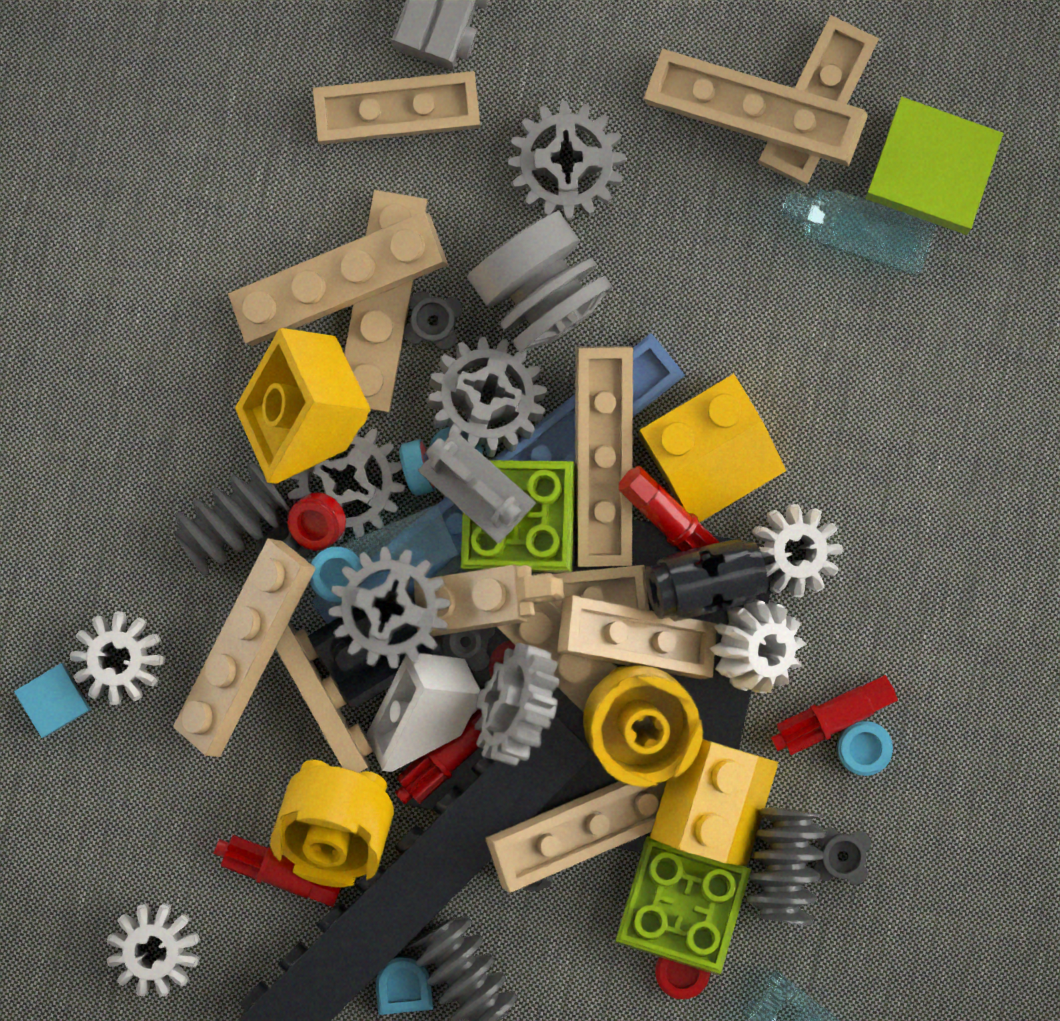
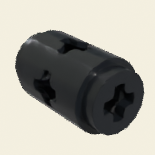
M740 538L659 557L655 565L647 566L645 570L647 592L656 616L659 619L670 617L675 622L752 603L756 600L757 595L766 593L768 589L766 566L758 545L754 541L743 542ZM700 561V564H699V565H697V566H694V565H693L694 563H697V562Z

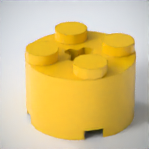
M634 665L615 668L594 687L584 709L583 727L585 738L590 748L606 771L626 784L649 787L672 777L675 778L690 767L699 752L703 731L699 712L693 699L671 675L655 667ZM647 715L653 723L650 730L640 729L636 735L632 724L635 720L642 721Z
M319 760L304 762L300 771L288 783L270 838L273 854L279 861H281L282 855L287 857L295 864L293 873L316 884L330 887L353 886L356 877L366 875V881L369 880L378 869L394 815L393 803L385 792L387 788L386 781L380 775L369 771L357 773L345 768L329 766Z

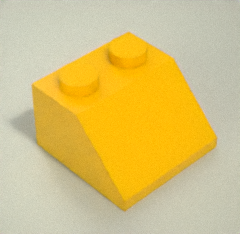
M286 328L278 329L235 406L237 415L267 483L276 484L346 451L359 429L365 424L371 410L336 336Z
M735 374L730 375L638 432L639 438L678 503L689 513L695 514L699 519L698 522H702L786 471L761 417Z
M702 739L699 752L690 767L679 776L667 780L650 838L681 851L723 863L747 866L756 839V831L759 829L762 816L759 815V810L766 806L779 762Z

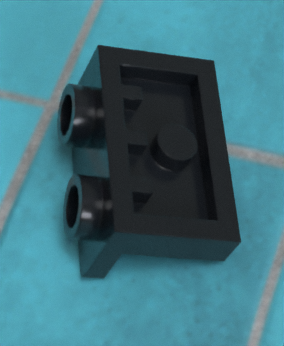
M398 584L394 593L390 594L387 601L378 600L375 604V608L382 613L381 622L383 627L381 633L385 623H389L392 615L402 616L405 608L397 602L398 594L396 590ZM407 591L412 603L415 605V600L410 592ZM353 608L355 623L360 632L368 639L372 623L366 611ZM336 618L308 635V638L314 650L338 684L345 700L351 708H354L368 699L376 697L383 690L391 686L406 653L399 655L398 668L392 669L385 655L380 656L375 666L368 665L367 655L369 651L363 648L358 654L352 656L348 652L349 646L354 640L351 635L344 638H337L334 631L344 624L343 618ZM408 625L394 632L389 645H396L409 640L417 633V628ZM432 636L438 645L434 650L426 647L424 644L417 647L418 653L438 656L444 653V649L436 636Z

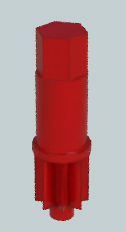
M641 466L629 470L619 481V491L667 537V541L671 545L677 546L682 552L719 543L698 522L699 519L695 514L689 513Z
M884 675L818 706L814 704L809 709L776 724L779 733L770 737L777 752L786 748L790 755H793L818 742L830 739L832 734L874 715L875 712L897 702L898 698L887 676Z
M477 709L471 715L461 736L417 758L396 777L402 786L394 793L404 804L408 803L412 798L421 804L443 782L453 776L451 773L479 748L476 742L482 731L476 730L475 724L482 717L480 709Z
M233 834L230 842L219 839L213 853L223 858L221 867L255 879L256 883L264 882L334 907L341 887L316 884L293 873L295 864L284 855H282L281 861H279L273 854L270 846L267 848Z

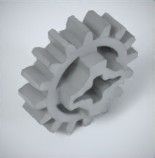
M561 101L559 114L552 115L550 110L543 105L539 107L541 121L538 124L527 118H524L521 122L522 128L527 134L526 138L512 137L511 147L521 152V156L509 158L508 168L521 170L522 173L512 181V186L514 190L524 188L530 190L525 199V205L528 208L535 205L539 200L545 203L544 217L554 213L556 208L563 209L566 221H572L574 208L581 207L583 212L590 217L594 215L592 202L594 199L597 198L606 204L611 202L612 196L606 188L607 184L621 186L623 176L612 170L613 166L625 164L626 154L612 152V148L621 141V135L619 132L608 135L604 133L608 123V117L605 114L594 122L588 119V104L584 103L578 114L570 113L568 102ZM575 128L581 129L592 136L600 148L585 145L576 136ZM555 129L556 137L545 149L532 151L535 143L542 135ZM563 139L568 140V150H571L572 158L581 159L582 161L574 163L573 172L570 173V184L565 183V173H562L561 164L551 162L560 158L561 150H563ZM602 171L600 177L591 188L578 194V184L587 174ZM533 174H536V176H547L558 186V195L545 190L536 181Z
M479 337L476 350L471 351L464 342H460L456 349L457 360L445 354L441 357L439 367L443 373H432L429 386L438 392L429 394L427 407L441 409L434 416L432 424L435 428L448 425L450 427L448 437L455 430L475 449L477 444L485 445L488 457H494L499 443H503L510 452H513L518 445L516 434L526 439H530L533 436L535 427L529 420L541 421L545 408L534 402L544 400L547 389L545 386L533 385L539 378L541 369L539 366L527 369L523 366L527 352L523 354L517 352L514 356H511L507 353L508 340L502 339L495 350L489 349L485 337ZM487 365L485 368L472 374L464 372L475 366ZM505 371L514 378L520 389L512 387ZM484 389L494 392L490 405L480 402ZM453 404L462 407L469 420L468 423L460 417ZM500 420L510 422L500 428L487 429L488 426Z
M373 428L364 438L358 436L359 431L357 432L350 444L354 448L351 449L347 457L333 461L327 459L290 477L295 481H299V488L287 493L290 500H300L305 495L311 493L310 476L313 473L322 479L325 494L333 497L341 505L342 509L346 505L363 502L371 507L359 516L346 518L345 530L338 539L341 541L345 535L346 528H353L358 539L365 538L364 525L369 522L379 530L383 529L385 526L379 516L381 512L386 510L391 513H397L399 510L390 501L391 494L405 492L404 485L393 482V475L403 471L401 463H389L387 460L395 448L391 443L378 448L375 445L378 431ZM373 456L381 468L383 478L382 490L370 484L366 470ZM350 467L357 469L354 478L363 489L369 492L368 495L348 489L342 496L337 495L338 484L332 479L331 475L324 472V469L328 468L335 473L336 471L346 473Z
M388 547L381 548L380 561L373 562L365 552L360 554V563L363 568L356 572L345 566L342 572L349 580V583L346 587L332 586L331 589L332 593L342 598V605L330 608L329 615L343 618L344 624L334 631L337 638H344L351 635L354 640L350 644L348 652L354 656L363 648L369 651L367 664L371 666L376 665L381 655L387 656L388 663L392 669L398 668L399 655L406 653L414 663L419 662L417 647L424 644L426 647L434 650L438 645L430 636L433 629L447 630L448 627L444 620L437 617L438 610L450 607L448 599L436 598L435 592L445 585L442 577L428 581L425 576L431 568V563L425 560L416 568L411 565L412 552L407 549L400 555L399 561L392 560ZM390 571L386 583L372 590L360 588L369 577L380 572ZM411 577L423 589L427 609L412 603L407 593ZM398 584L396 590L398 594L397 602L405 608L402 616L392 615L389 623H385L381 633L383 627L381 622L382 613L375 608V604L378 600L387 601L390 594L394 593ZM353 607L366 611L372 623L368 639L360 632L355 623ZM408 625L420 628L409 640L400 644L389 645L394 632Z
M517 643L514 650L509 648L505 650L503 664L499 662L494 664L493 677L490 681L485 682V689L480 690L476 706L477 709L482 711V717L475 724V729L482 731L476 744L478 747L483 748L482 755L484 757L517 766L519 759L526 761L529 758L530 745L537 748L540 745V732L543 728H549V719L554 718L557 707V700L552 698V691L559 684V678L552 676L557 667V662L550 659L551 653L549 651L528 644Z

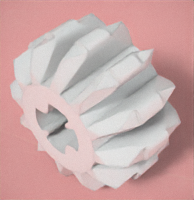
M798 504L788 505L786 520L777 510L768 512L767 519L773 531L766 527L755 526L752 533L756 538L765 541L764 547H759L766 561L767 577L775 573L770 583V591L780 593L788 583L791 596L802 597L805 591V582L813 591L819 592L824 589V583L818 571L835 576L839 568L826 560L827 555H838L843 552L842 545H827L825 540L837 531L835 524L828 523L817 529L821 519V511L816 508L810 509L803 518ZM801 539L804 545L799 548L806 549L804 560H793L790 563L787 557L791 556L792 553H785L786 543Z
M755 600L752 603L744 604L743 608H728L729 624L714 626L717 632L722 635L721 642L709 648L715 655L722 657L715 669L721 675L729 677L733 687L744 691L750 689L758 693H771L774 684L779 686L789 684L787 669L803 667L799 660L794 658L796 650L807 645L802 638L794 636L801 623L795 617L787 616V609L782 605L773 602L765 604L764 601Z
M124 612L114 613L112 631L102 616L94 617L92 619L93 626L98 636L95 637L90 632L79 630L76 638L89 646L88 651H72L70 653V660L75 662L87 661L88 668L80 670L74 675L75 681L80 683L94 677L96 680L88 693L93 699L101 696L107 685H109L108 699L111 705L121 703L123 685L133 701L141 699L142 690L136 680L139 679L149 686H156L159 679L145 669L147 664L158 666L165 663L164 656L148 655L147 653L148 648L156 646L161 641L160 636L152 634L142 640L139 638L147 623L143 618H137L126 632L127 619ZM112 644L116 649L129 650L130 660L123 661V663L128 665L127 669L123 672L118 667L108 668L106 666L105 656L112 655L107 651Z
M146 903L137 907L139 924L131 916L123 914L118 919V923L128 936L120 933H111L107 938V943L123 949V952L115 953L107 958L108 966L115 967L125 963L128 969L118 977L117 982L124 986L134 976L138 977L139 981L136 987V994L138 996H145L147 994L151 980H154L159 996L168 995L170 993L168 976L180 986H184L189 981L187 973L178 964L187 967H196L199 964V956L183 951L185 947L193 946L200 941L199 934L191 933L182 937L179 930L185 927L190 919L186 914H183L173 924L168 923L171 906L165 903L159 907L155 920H153L151 910ZM155 936L163 942L159 945V948L166 947L167 953L164 956H160L154 963H151L144 958L148 952L141 953L140 947L141 944H146Z

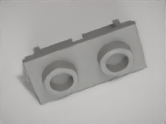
M455 430L445 441L439 438L428 448L426 455L429 459L418 470L420 474L498 544L536 504L533 499Z

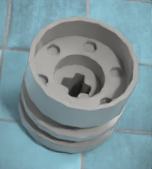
M559 211L549 214L517 234L486 257L466 276L487 307L497 305L510 298L516 304L500 323L505 332L528 321L530 326L513 340L514 345L521 354L536 346L552 343L588 318L600 301L613 289L606 276L596 279L585 287L581 285L580 282L597 267L593 258L568 267L564 259L577 247L580 240Z

